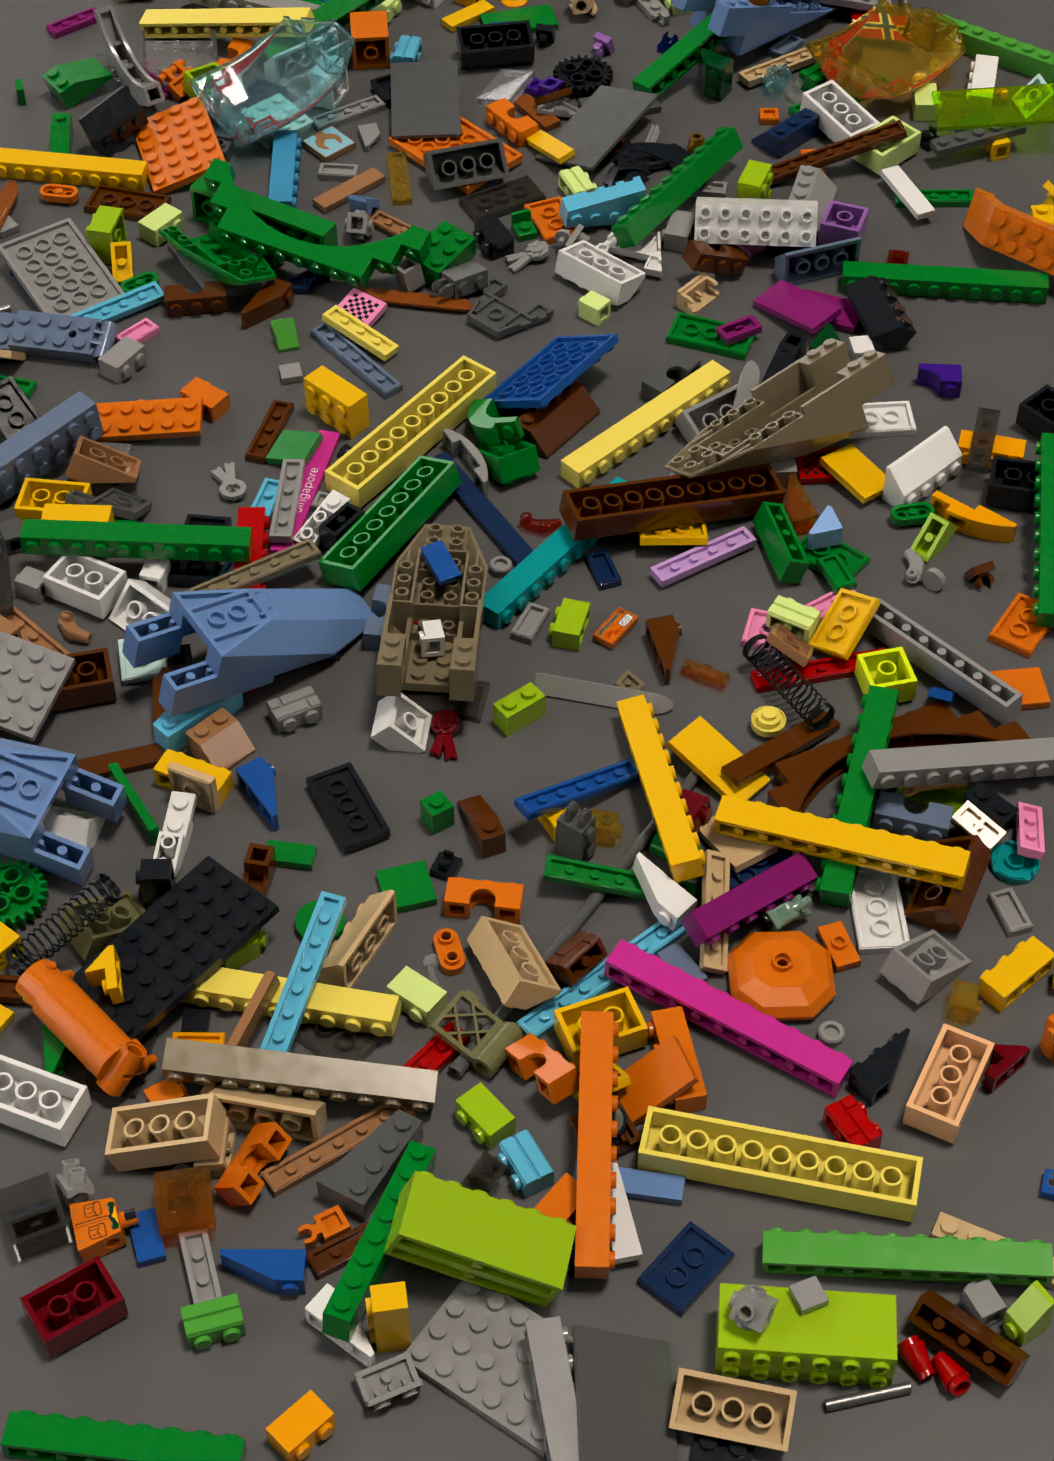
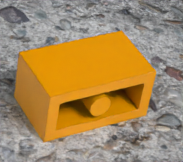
M310 1389L265 1428L267 1440L286 1461H301L310 1454L315 1444L320 1440H326L334 1432L336 1427L335 1415Z

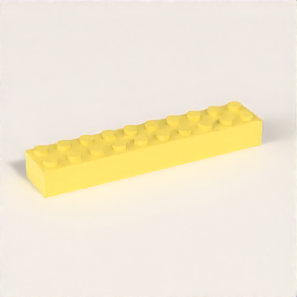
M463 355L324 471L326 490L328 492L335 490L350 498L352 504L356 507H363L404 472L420 455L425 454L443 438V429L453 430L468 417V409L473 400L485 398L497 387V372Z
M648 1106L638 1151L637 1169L685 1176V1179L913 1222L917 1206L923 1157Z

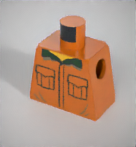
M114 1198L69 1205L77 1249L84 1262L97 1255L102 1257L124 1246L127 1243L124 1228L139 1224L136 1208L120 1212Z

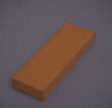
M528 93L512 100L515 108L538 123L539 128L544 132L561 126V120L555 115L536 113L537 106L534 98Z

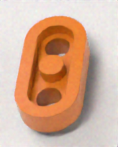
M45 184L40 188L41 199L49 203L70 205L79 199L78 189L75 186Z
M449 928L438 930L434 934L433 944L440 969L446 975H458L464 971L466 965L459 936L456 931Z

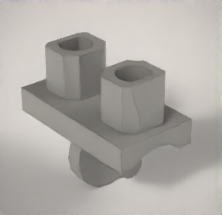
M581 224L576 227L572 235L568 229H560L555 234L557 244L559 246L563 245L564 248L582 240L589 242L591 237L582 233L584 226Z
M78 1158L62 1160V1173L55 1174L56 1184L63 1192L64 1202L68 1207L70 1204L87 1202L88 1194H95L93 1183L87 1177L86 1169L80 1167Z

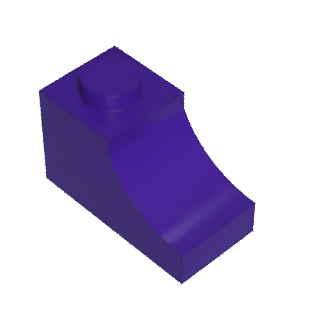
M919 363L916 383L917 385L927 386L938 393V397L960 398L962 387L961 365Z

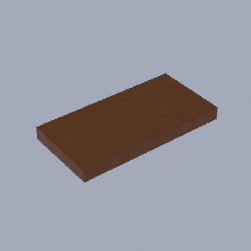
M97 184L84 206V213L94 214L100 205L123 208L124 220L138 222L164 203L170 205L172 200L169 195Z

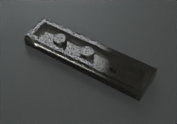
M979 407L966 471L988 474L1000 410Z

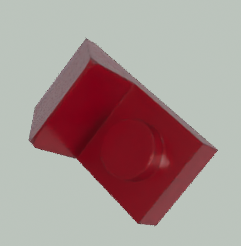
M995 1044L990 1061L991 1065L984 1073L985 1081L983 1088L990 1094L996 1091L1026 1065L1030 1049L1027 1046Z

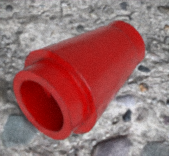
M913 1335L897 1345L900 1351L898 1355L916 1377L919 1378L920 1382L936 1374L924 1340H920L917 1335Z
M945 1351L937 1353L932 1358L931 1363L934 1365L947 1393H951L956 1397L968 1391L972 1381L970 1380V1374L947 1355Z

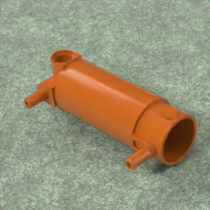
M49 959L37 961L18 979L16 991L23 997V1001L32 1007V1012L98 1079L96 1084L110 1096H121L134 1076L146 1073L149 1066L157 1063L156 1055H147L146 1049L137 1039L131 1040L77 985L73 980L74 972L72 970L61 972L56 967L57 964Z

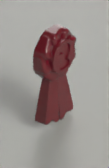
M441 709L440 712L432 716L431 729L437 736L429 753L431 757L437 756L440 759L443 749H445V759L448 762L451 759H458L452 736L460 729V718L453 710Z

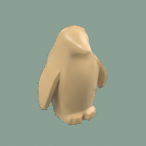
M570 0L569 7L574 15L589 13L594 16L597 12L595 0Z

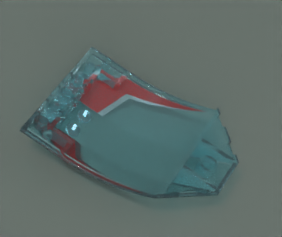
M283 16V20L251 48L232 60L189 80V83L199 99L204 103L210 117L227 135L233 136V140L250 144L290 124L322 101L344 78L355 39L338 22L332 19H327V22L316 21V18L301 17V20H293L289 16Z

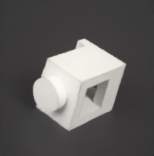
M441 620L422 621V631H418L421 658L445 655V635Z

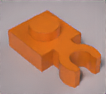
M336 1205L313 1216L315 1224L300 1226L298 1228L299 1237L306 1234L311 1235L310 1238L304 1240L305 1248L309 1249L314 1247L319 1239L323 1238L326 1243L350 1231L351 1226L339 1205Z

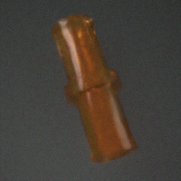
M685 659L684 663L687 665H682V673L695 676L704 683L708 681L723 688L728 685L725 681L729 682V673L713 669L712 665L709 664L702 665L690 659Z

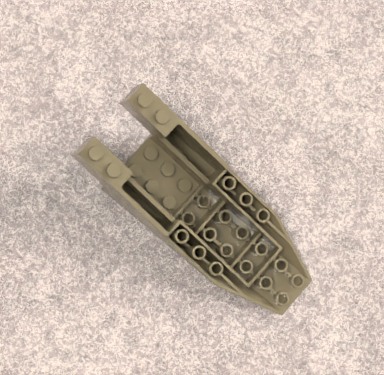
M834 338L825 340L818 348L808 351L807 355L751 389L753 398L745 400L739 407L729 410L725 416L712 421L709 426L701 430L664 466L665 469L688 478H695L809 455L868 429L862 405L895 384L886 354L876 350H869L859 359L851 361L845 342L835 340Z
M437 523L425 524L396 560L377 659V695L401 697L402 690L449 693V700L473 702L474 695L477 692L488 566L471 527L440 525ZM440 540L443 541L462 574L460 580L443 586L439 585L421 553V547ZM440 619L445 635V655L421 658L418 631H422V621Z

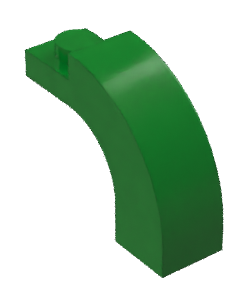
M493 398L474 399L471 403L467 416L474 434L480 442L499 446L502 440L522 439L524 436L518 416L499 417L500 415Z

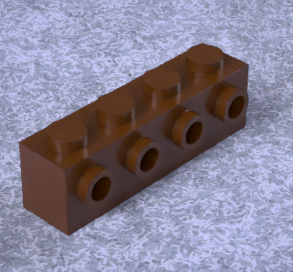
M932 1289L920 1295L907 1319L915 1324L920 1331L931 1335L940 1341L945 1348L955 1351L969 1364L980 1368L989 1374L994 1381L1006 1387L1018 1379L1031 1356Z

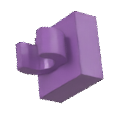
M597 31L593 36L595 42L593 49L597 50L595 55L598 57H602L604 53L611 55L615 51L612 38Z

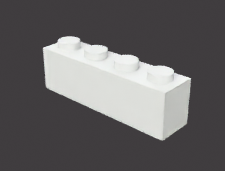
M976 54L975 62H971L965 105H968L967 113L978 114L985 111L990 115L999 57Z

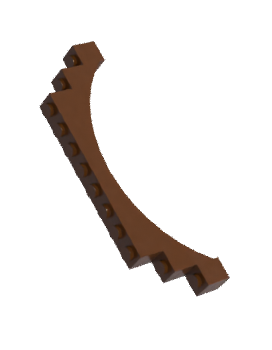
M940 700L895 717L888 749L1031 738L1016 721L994 728L979 710L958 718L945 701ZM853 734L846 735L843 738L825 743L822 746L775 763L774 780L778 786L768 791L767 805L786 807L792 811L804 813L812 799L822 788L849 769L846 767L848 754L854 751V748L851 747Z

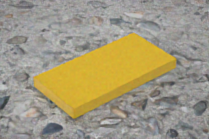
M701 716L668 741L667 747L721 796H738L743 800L749 801L765 788L771 780L762 773L736 787L722 775V766L743 754Z

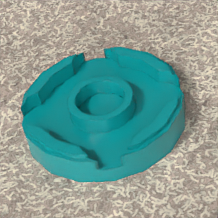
M1005 841L1004 844L995 846L991 852L992 856L989 861V867L993 875L1002 882L1011 885H1023L1034 880L1039 873L1040 860L1018 855L1017 841Z

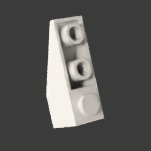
M332 490L293 537V541L300 543L311 538L316 546L319 545L318 527L346 502L352 504L350 498Z

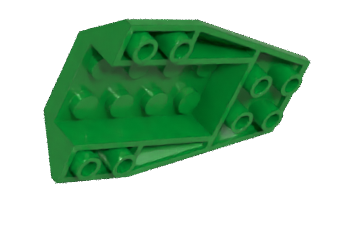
M222 218L209 222L208 236L201 235L196 238H190L176 226H168L158 231L173 249L201 272L219 282L239 286L275 280L277 277L258 251L250 248L245 249L239 244L227 243L221 239L217 226Z

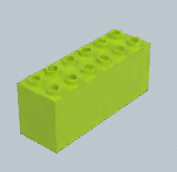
M415 1171L400 1191L384 1254L546 1308L563 1290L577 1226L569 1224L566 1219L560 1217L552 1218L543 1215L537 1209H526L517 1206L511 1200H499L491 1197L485 1191L467 1189L456 1181H444L435 1178L430 1172Z
M720 1283L716 1324L715 1374L730 1378L746 1376L752 1377L755 1380L774 1378L781 1379L784 1382L803 1380L814 1384H825L827 1382L840 1383L843 1386L859 1384L869 1385L872 1388L892 1385L898 1360L896 1295L824 1290L829 1299L828 1305L801 1315L789 1292V1288L760 1286L767 1291L766 1294L779 1300L769 1326L762 1333H759L753 1329L751 1331L744 1330L736 1325V1321L729 1318L732 1308L728 1307L730 1299L735 1290L739 1292L745 1285Z

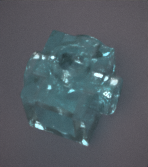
M786 62L779 66H776V64L766 69L767 73L761 77L770 94L776 90L778 93L788 88L787 83L794 79Z

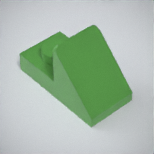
M281 318L270 321L279 353L300 350L293 318Z

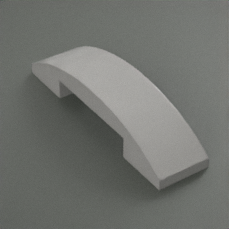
M443 429V446L453 459L462 456L473 470L475 485L488 497V470L482 454L464 436L453 430Z

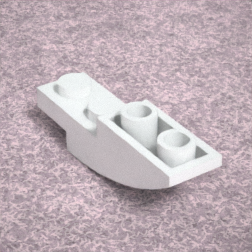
M171 792L163 829L159 831L153 859L172 858L175 878L183 863L194 826L192 819L197 802V796L194 793Z

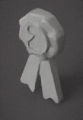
M536 240L527 245L525 252L506 255L505 258L509 271H513L516 274L530 261H540L548 257L550 248L545 241Z
M234 462L230 464L224 463L225 472L221 467L211 470L212 477L221 483L219 490L224 500L236 501L244 498L247 493V486L242 480L236 479Z

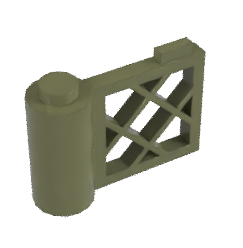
M461 989L430 1025L429 1029L467 1058L479 1074L486 1078H492L508 1059L505 1048L523 1038L522 1029L514 1022H503L479 1003L481 998L469 989L466 992ZM460 999L470 1006L471 1013H457L456 1004ZM477 1018H486L493 1026L490 1030H478ZM459 1019H472L474 1031H460ZM443 1020H454L455 1032H446L438 1025ZM474 1036L476 1047L470 1051L462 1045L461 1037Z

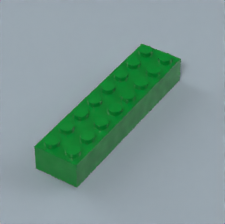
M203 174L190 186L194 219L209 224L210 221L218 220L222 217L217 216L212 209L210 201L215 192L207 188ZM236 186L238 193L252 212L275 230L297 240L319 245L338 246L335 222Z
M420 455L318 561L325 583L361 591L461 484L455 462Z

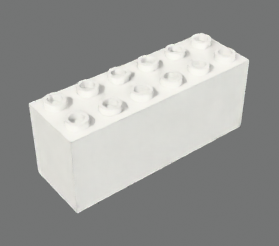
M697 197L694 240L707 242L708 244L815 247L818 202L808 200Z

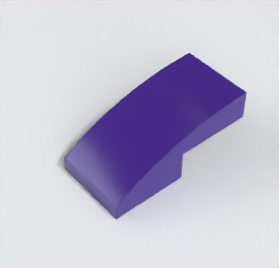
M551 76L544 80L534 78L524 86V93L537 96L546 95L556 91L564 84V81Z

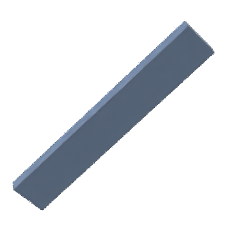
M323 323L310 330L311 336L385 399L403 390L400 382L327 323Z

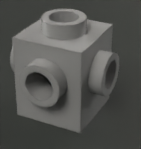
M355 210V213L348 212V218H345L344 227L346 232L352 235L353 239L364 240V237H370V232H373L374 220H372L369 214H366L367 211ZM359 223H363L362 229H358Z
M746 1284L739 1292L734 1291L728 1307L732 1308L729 1318L736 1321V1325L744 1330L751 1331L753 1329L762 1333L769 1326L779 1299L766 1294L767 1291L760 1286L753 1284L749 1286Z

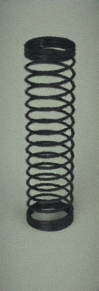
M758 634L750 638L743 647V656L773 686L778 694L791 705V708L804 719V722L812 730H819L827 726L834 717L835 708L830 703H827L825 698H822V694L818 693V690L813 688V685L809 684L807 679H804V675L800 674V671L795 669L794 665H791V662L782 655L781 651H778L773 645L770 646V643L767 641L759 645L754 650L752 656H748L751 647L761 639L766 640L767 636ZM762 645H764L763 648H762L758 653L755 654V652H756ZM771 648V651L768 653V655L758 661V659L761 658L767 652V650ZM776 653L772 660L763 665L764 661L770 655ZM780 658L772 668L767 670L768 666L775 659ZM784 662V665L777 672L772 674L773 670L779 664ZM789 667L788 670L781 677L776 679L777 675L783 669ZM793 672L790 678H788L785 682L781 683L782 679L787 674ZM794 677H797L794 683H792L789 687L785 688V686L788 684L790 680H792ZM780 679L778 685H775V681H778ZM802 681L797 689L789 693L794 685ZM804 686H806V688L804 689V691H803L801 694H799L798 696L794 697L795 694H796L801 688H803ZM789 689L787 694H783L784 690ZM811 691L804 700L799 702L800 698L805 693ZM812 696H815L814 699L808 705L803 707V705L806 703L808 699H810ZM819 701L812 710L808 711L815 702ZM807 708L805 713H801L802 709ZM825 708H829V711L822 719L812 723V720L822 713Z
M99 873L94 878V883L89 882L87 884L88 888H81L82 893H76L75 898H70L69 903H64L63 908L57 909V914L52 913L51 919L46 918L45 924L40 923L39 929L34 928L33 934H27V939H21V944H15V948H11L6 952V960L11 969L21 976L33 965L28 956L17 948L18 945L23 947L34 963L42 960V956L46 957V959L53 957L54 952H59L60 947H65L66 942H71L72 937L78 936V932L84 931V927L90 926V922L96 921V917L102 916V912H106L109 907H112L114 903L121 900L122 894L117 884L109 876ZM89 885H93L106 903L96 897ZM83 890L88 891L96 899L100 909L90 902ZM77 895L82 896L89 903L94 914L84 907ZM71 900L76 901L81 906L88 919L77 911ZM65 905L70 906L74 910L82 924L77 922L68 913ZM102 905L107 906L105 910L102 909ZM60 910L65 912L73 921L76 929L68 925L61 917ZM96 910L101 911L99 915L96 914ZM54 915L59 917L67 926L70 934L63 931L55 922ZM90 915L94 916L93 920H90ZM48 920L53 922L61 931L64 939L57 936L49 927ZM84 920L88 921L87 925H84ZM42 925L47 927L55 936L58 944L52 942L43 932ZM77 925L82 926V929L78 930ZM36 930L42 933L44 938L50 943L52 950L46 947L37 937ZM30 935L35 937L44 948L46 955L40 952L30 941ZM24 940L29 942L38 953L40 960L35 958L30 950L24 946ZM12 953L22 960L27 969L16 962Z

